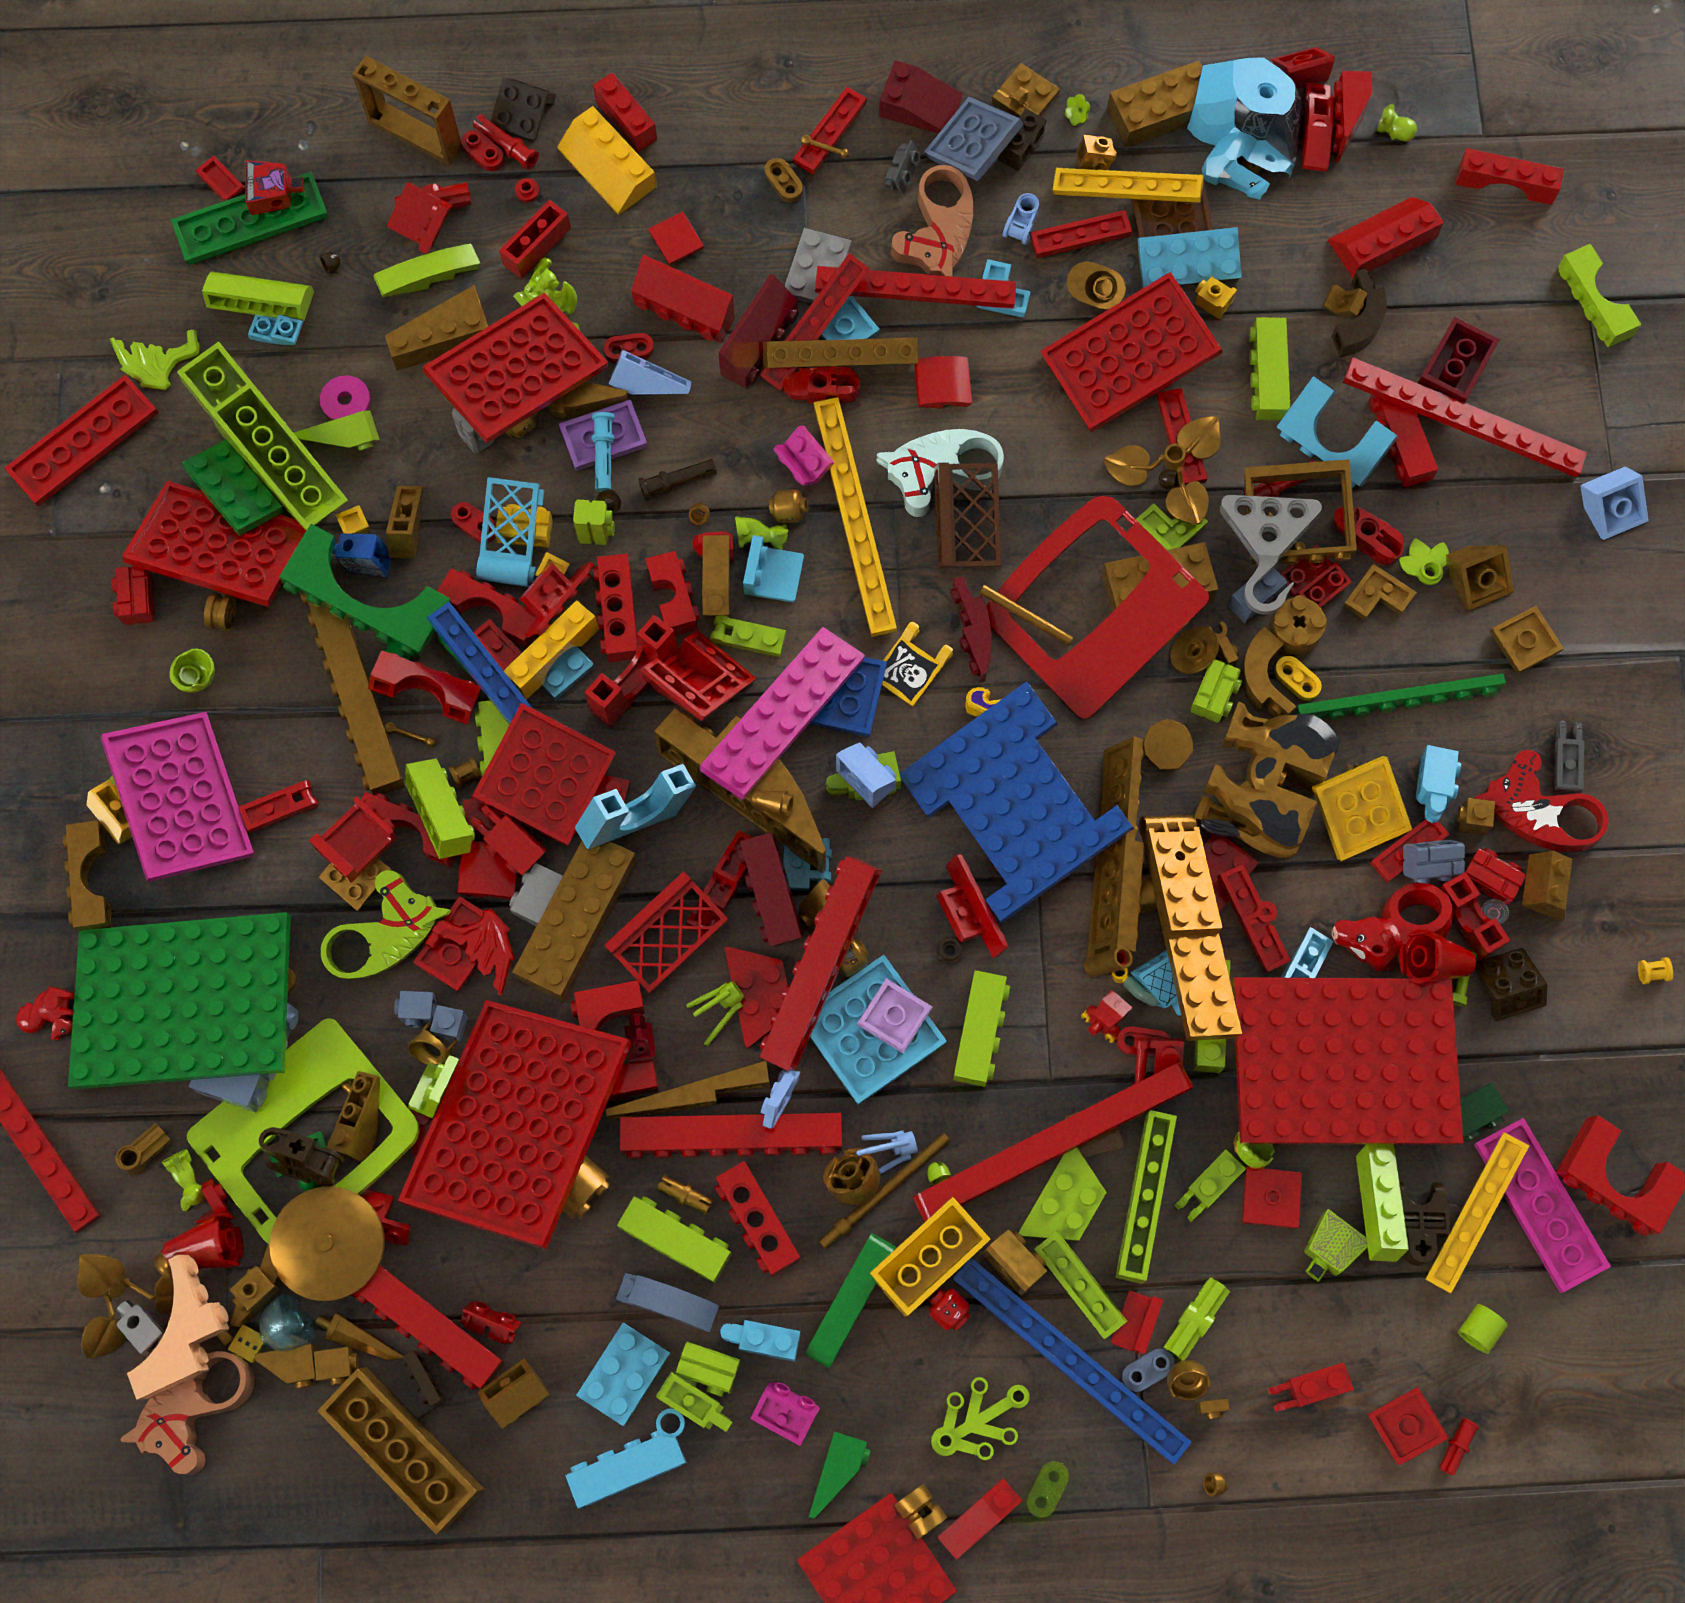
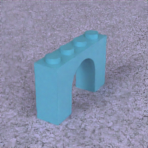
M1313 376L1278 424L1277 428L1281 430L1279 435L1289 443H1292L1294 440L1302 445L1299 450L1311 458L1316 455L1323 461L1350 459L1351 485L1354 487L1357 484L1362 487L1399 436L1378 421H1375L1360 443L1353 449L1342 453L1327 450L1317 437L1316 426L1321 413L1337 392Z
M684 764L662 771L649 790L627 804L624 803L617 789L593 797L576 824L575 829L587 850L676 816L696 785Z

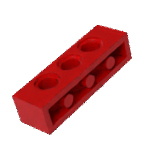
M628 554L597 557L598 566L593 567L595 582H599L600 590H595L597 606L602 605V614H598L599 630H604L605 638L600 639L602 654H607L608 662L632 660L638 650V638ZM611 581L619 582V585L614 588L607 586ZM613 605L622 606L617 612L609 610ZM616 629L624 630V633L620 636L612 635V632Z
M745 1161L715 1177L718 1185L714 1188L722 1201L727 1199L732 1209L728 1212L735 1225L741 1223L746 1231L742 1237L748 1248L752 1249L755 1247L760 1257L756 1261L763 1274L769 1272L771 1277H774L801 1261L798 1252ZM739 1190H746L749 1192L750 1197L747 1202L738 1203L734 1200L735 1193ZM757 1213L763 1216L764 1221L761 1226L751 1227L748 1224V1219L752 1214ZM766 1238H774L778 1242L777 1248L774 1251L767 1252L762 1248V1242Z

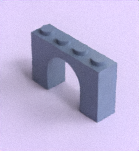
M287 1003L286 1049L288 1046L287 1039L291 1030L298 1023L299 1013L289 1003ZM276 1073L191 1080L189 1088L198 1094L257 1112L258 1107L266 1099L267 1086L274 1079Z

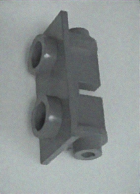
M910 140L908 145L902 144L897 148L892 164L898 167H890L884 178L885 188L888 190L898 188L901 195L905 194L907 187L911 183L916 165L920 161L921 155L913 140Z

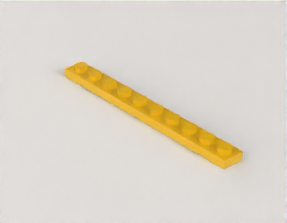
M839 398L814 402V410L824 450L835 462L829 470L871 637L897 632Z

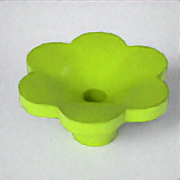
M1082 94L1068 98L1067 108L1065 109L1066 118L1070 119V123L1073 126L1087 122L1090 111L1089 102L1085 101V97Z

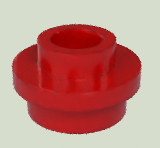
M531 178L521 179L515 185V194L523 202H533L539 195V185ZM530 188V190L524 191L523 189Z

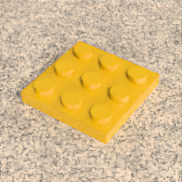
M1381 756L1312 786L1335 854L1340 861L1412 830L1388 758L1385 756Z

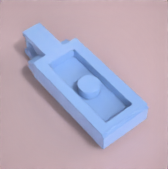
M782 1069L779 1073L778 1082L774 1083L771 1090V1098L766 1097L761 1109V1113L765 1114L762 1126L774 1128L791 1098L794 1087L799 1081L800 1071Z

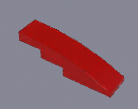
M738 830L713 870V876L703 890L723 914L748 871L747 865L741 864L737 849L741 848L740 841L753 837ZM703 900V907H709ZM699 911L691 913L686 921V926H698ZM703 911L702 926L712 927L721 918L714 911ZM702 930V935H704L708 930Z

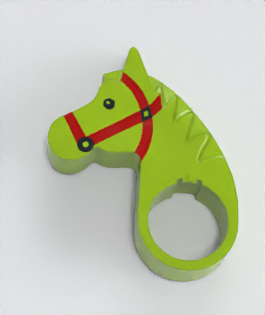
M385 870L378 874L375 879V887L384 897L382 901V921L344 924L333 928L325 936L321 945L323 964L329 972L340 978H367L381 974L395 967L413 953L429 936L436 921L449 915L451 910L437 908L432 896L426 897L415 893L400 873ZM355 930L361 933L368 943H371L369 948L372 956L368 958L366 964L360 970L347 973L335 965L331 949L333 942L340 934Z

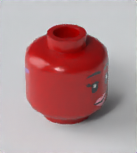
M954 1288L946 1289L944 1292L938 1289L929 1299L931 1303L929 1315L944 1330L953 1328L956 1331L970 1317L968 1312L970 1308L969 1303Z

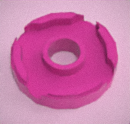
M338 376L330 380L323 387L320 394V406L325 416L331 421L361 411H369L371 395L366 384L353 376ZM343 396L352 397L351 402L347 405L340 404L339 400Z

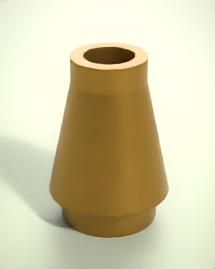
M756 790L753 794L752 806L759 807L781 818L784 815L790 816L794 806V795L788 794V791Z

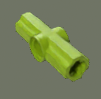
M1210 1277L1199 1291L1195 1300L1189 1303L1180 1316L1179 1324L1163 1348L1180 1361L1185 1360L1198 1339L1202 1338L1215 1320L1214 1315L1230 1291L1223 1284Z

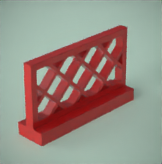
M683 871L614 935L605 946L651 994L729 919ZM693 889L699 895V907H684V896ZM703 900L709 907H703ZM680 901V907H674ZM669 910L680 911L679 926L664 925L665 914ZM684 911H699L698 926H683ZM703 911H714L721 918L712 927L702 926ZM660 920V925H654ZM649 929H660L659 944H644L645 933ZM664 929H679L678 945L663 944ZM683 930H698V940L693 945H682ZM702 930H708V931L702 936ZM641 937L640 944H634ZM630 947H640V963L628 962L622 954ZM644 948H659V963H644ZM663 948H678V959L673 964L663 963ZM682 949H688V950L682 955ZM632 966H639V973ZM643 967H658V978L649 985L643 979ZM662 967H669L662 973Z

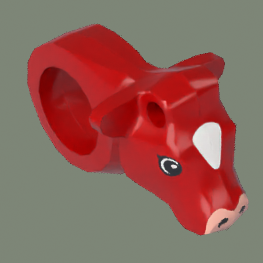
M1419 882L1407 884L1395 891L1387 899L1381 918L1368 917L1358 921L1341 919L1334 925L1332 937L1335 944L1347 948L1360 962L1369 964L1377 972L1387 970L1389 973L1395 970L1396 957L1400 954L1402 943L1406 944L1410 937L1407 936L1417 929L1430 930L1444 938L1447 937L1451 931L1453 907L1449 896L1436 886ZM1421 904L1434 908L1439 913V916L1429 924L1416 925L1405 921L1400 914L1411 905Z

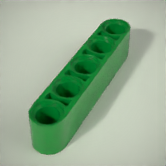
M871 1233L809 1344L805 1355L828 1368L831 1367L877 1284L870 1275V1272L896 1249L895 1245Z

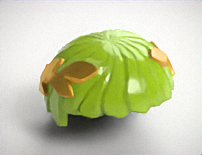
M1237 1133L1233 1144L1234 1150L1240 1159L1253 1169H1263L1273 1160L1271 1156L1275 1152L1273 1145L1240 1144V1133Z

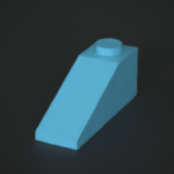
M1310 927L1280 978H1315L1333 940Z

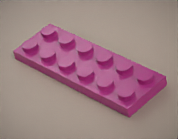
M1524 1118L1474 1144L1485 1165L1503 1132L1529 1145L1503 1196L1560 1293L1611 1267Z

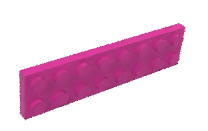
M822 627L703 761L699 771L744 800L864 661L865 654Z

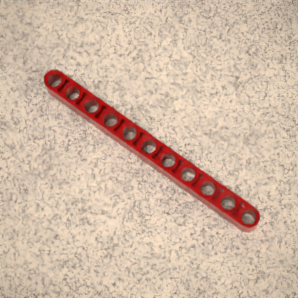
M1182 1063L1174 1064L918 1193L913 1197V1200L925 1223L952 1197L962 1206L1188 1092L1194 1086Z

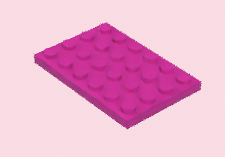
M207 712L101 734L105 754L147 882L253 857L254 852Z

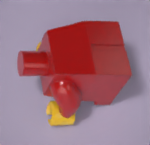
M1111 990L1101 1000L1098 1007L1090 1005L1081 1014V1018H1086V1022L1091 1023L1088 1028L1090 1034L1096 1036L1101 1032L1105 1035L1106 1040L1109 1038V1042L1113 1043L1120 1033L1118 1025L1126 1018L1132 1006Z

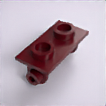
M632 1013L629 1017L630 1026H624L626 1039L631 1042L628 1051L629 1062L656 1058L652 1024L646 1023L645 1016L642 1013Z

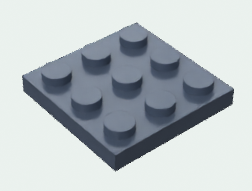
M968 97L924 153L928 159L941 165L955 167L963 175L979 181L1020 130L1023 123L1018 117Z

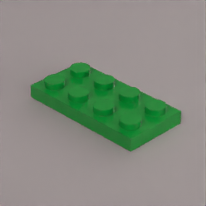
M227 440L182 462L183 469L238 536L283 513L282 505Z

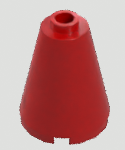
M1417 929L1407 936L1410 937L1407 943H1402L1400 948V969L1403 974L1411 978L1409 980L1411 983L1427 984V982L1433 983L1447 979L1467 977L1475 969L1476 959L1470 950L1430 930Z
M223 1212L167 1241L161 1252L169 1265L168 1259L174 1256L190 1255V1258L195 1260L198 1269L233 1268L241 1264L238 1262V1258L244 1256V1242L239 1226L234 1227L230 1221L235 1219L233 1215Z

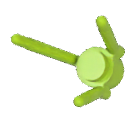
M733 981L725 982L719 988L694 999L686 1005L687 1008H691L716 996L693 1013L695 1017L719 1002L725 1009L729 1006L731 1007L704 1042L706 1046L715 1039L733 1014L743 1006L740 1001L745 997Z

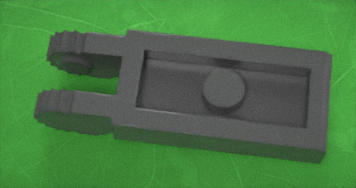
M1559 720L1556 726L1554 791L1582 793L1584 789L1582 723L1574 722L1572 739H1566V722Z

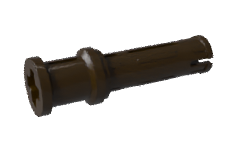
M711 458L670 473L660 471L656 476L647 479L638 478L644 499L649 500L650 496L662 492L670 493L673 487L716 475L717 471L714 469L716 467Z

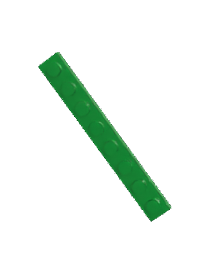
M1502 673L1300 704L1296 707L1293 714L1315 715L1320 719L1329 718L1332 721L1340 720L1345 715L1351 714L1361 717L1370 714L1371 711L1391 712L1396 710V707L1406 706L1407 709L1420 707L1422 703L1432 702L1433 705H1439L1447 702L1448 699L1457 698L1458 701H1465L1473 698L1474 695L1483 694V697H1491L1497 695L1506 682Z

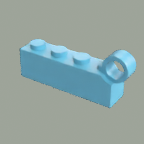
M666 1409L657 1417V1431L650 1434L652 1439L641 1443L640 1439H636L625 1444V1450L614 1454V1451L611 1450L597 1456L598 1462L589 1466L585 1461L571 1467L572 1473L565 1476L577 1508L582 1509L687 1464L677 1439L685 1429L686 1422L684 1416L675 1409ZM668 1414H675L680 1419L679 1429L671 1434L664 1432L661 1425L663 1418Z

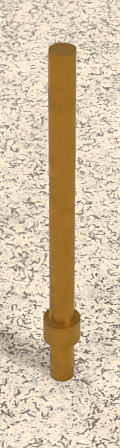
M942 1133L884 1183L874 1196L861 1203L845 1218L841 1217L833 1224L834 1228L818 1241L821 1246L826 1250L840 1236L845 1237L853 1230L851 1227L949 1143L950 1139L948 1136Z

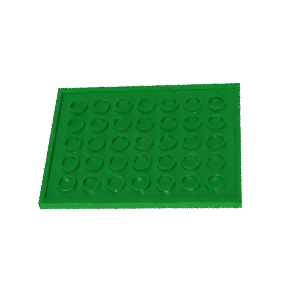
M283 912L79 931L68 1087L75 1090L285 1073L291 915Z

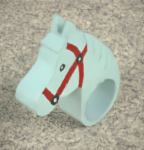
M952 429L934 432L914 439L899 447L895 452H880L877 454V463L888 469V480H892L901 489L906 511L914 517L925 516L930 509V492L934 484V466L936 464L945 462L959 464L958 455L969 449L980 448L988 451L995 458L996 463H998L999 479L1002 472L1004 455L1000 444L993 437L975 430ZM952 470L953 481L959 486H962L969 479L962 470ZM991 471L983 475H975V477L986 487L991 481ZM973 480L965 486V488L971 490H982Z

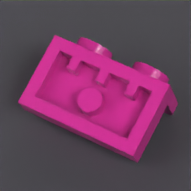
M798 426L784 444L776 445L773 449L778 455L780 462L790 469L794 474L795 480L803 486L817 484L835 463L805 426Z
M770 1381L750 1419L801 1446L820 1407L815 1405L811 1398L793 1393L785 1384Z

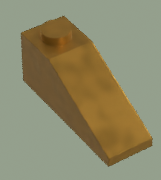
M584 382L549 404L547 409L549 413L557 418H576L629 400L628 392L623 389Z
M397 486L386 530L389 558L406 559L415 558L419 543L423 496L422 486Z
M729 535L703 536V615L730 614Z

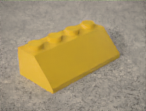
M594 106L572 121L557 146L560 153L618 215L657 187L655 172Z
M952 1197L874 1268L870 1275L904 1316H908L991 1239L955 1198Z

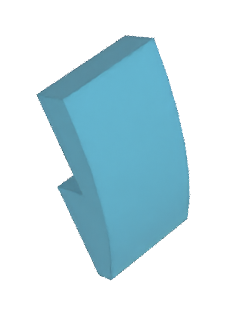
M255 315L248 336L249 339L265 343L295 345L303 321L278 315L277 318Z

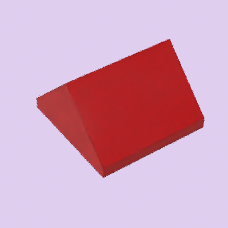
M1318 47L1271 59L1272 64L1280 68L1292 79L1296 89L1305 87L1306 82L1316 84L1329 80L1335 62L1334 55Z

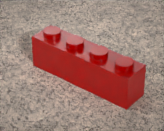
M1371 395L1369 399L1371 412L1376 414L1379 423L1399 436L1387 452L1388 456L1392 457L1395 463L1397 479L1402 481L1404 488L1433 480L1438 467L1416 412Z

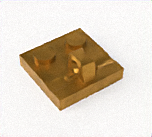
M1021 63L992 96V102L1018 118L1025 108L1041 116L1057 98L1060 88Z

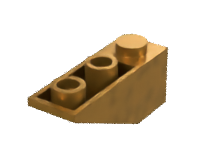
M361 1071L357 1072L326 1148L338 1152L347 1159L361 1163L371 1154L377 1139L379 1076Z

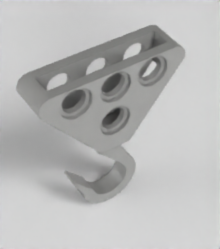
M1226 495L1223 497L1220 506L1221 515L1258 564V568L1246 583L1244 590L1245 602L1252 611L1268 615L1277 612L1283 606L1286 596L1293 587V582L1279 594L1274 602L1269 604L1257 601L1253 595V588L1277 565L1282 556L1319 518L1322 510V505L1319 501L1314 499ZM1246 506L1250 509L1251 513L1242 515L1238 512L1237 508ZM1271 507L1276 510L1277 515L1267 516L1263 510ZM1292 509H1299L1302 511L1303 516L1295 518L1290 514V511ZM1272 533L1276 539L1272 542H1267L1263 539L1262 534Z

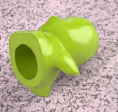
M1390 104L1383 110L1377 131L1389 133L1391 140L1398 139L1407 142L1414 139L1417 132V124L1410 118L1399 117L1394 111V104Z

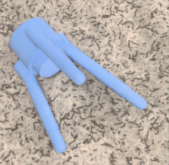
M902 1130L894 1133L863 1135L861 1137L863 1141L891 1139V1142L858 1150L856 1154L861 1156L888 1149H893L895 1156L900 1154V1157L879 1168L881 1175L896 1165L911 1160V1154L917 1152V1145L912 1131L904 1133Z

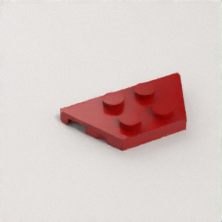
M725 947L731 981L739 987L745 997L740 1001L743 1006L738 1009L745 1047L750 1049L758 1040L770 1033L773 1027L771 1024L772 1017L778 1009L780 1010L783 1004L782 994L788 985L784 965L780 959Z

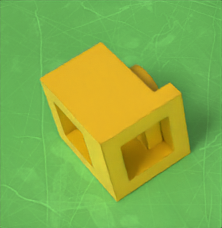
M1211 276L1208 281L1202 280L1195 290V293H1197L1195 304L1220 319L1233 303L1237 289L1234 287L1231 289Z

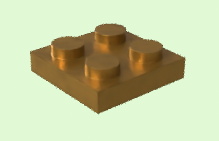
M1537 606L1512 617L1490 630L1491 635L1517 675L1555 656L1564 649Z

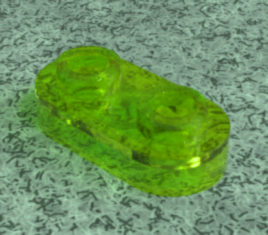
M1053 1461L1041 1468L1026 1500L1027 1508L1032 1515L1047 1517L1054 1511L1069 1480L1068 1470L1062 1463ZM1051 1471L1058 1473V1481L1051 1482L1048 1475ZM1038 1497L1045 1499L1046 1505L1044 1508L1036 1506L1035 1501Z

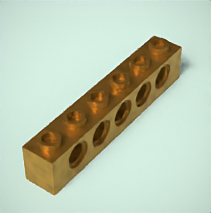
M917 338L763 342L764 368L918 363Z

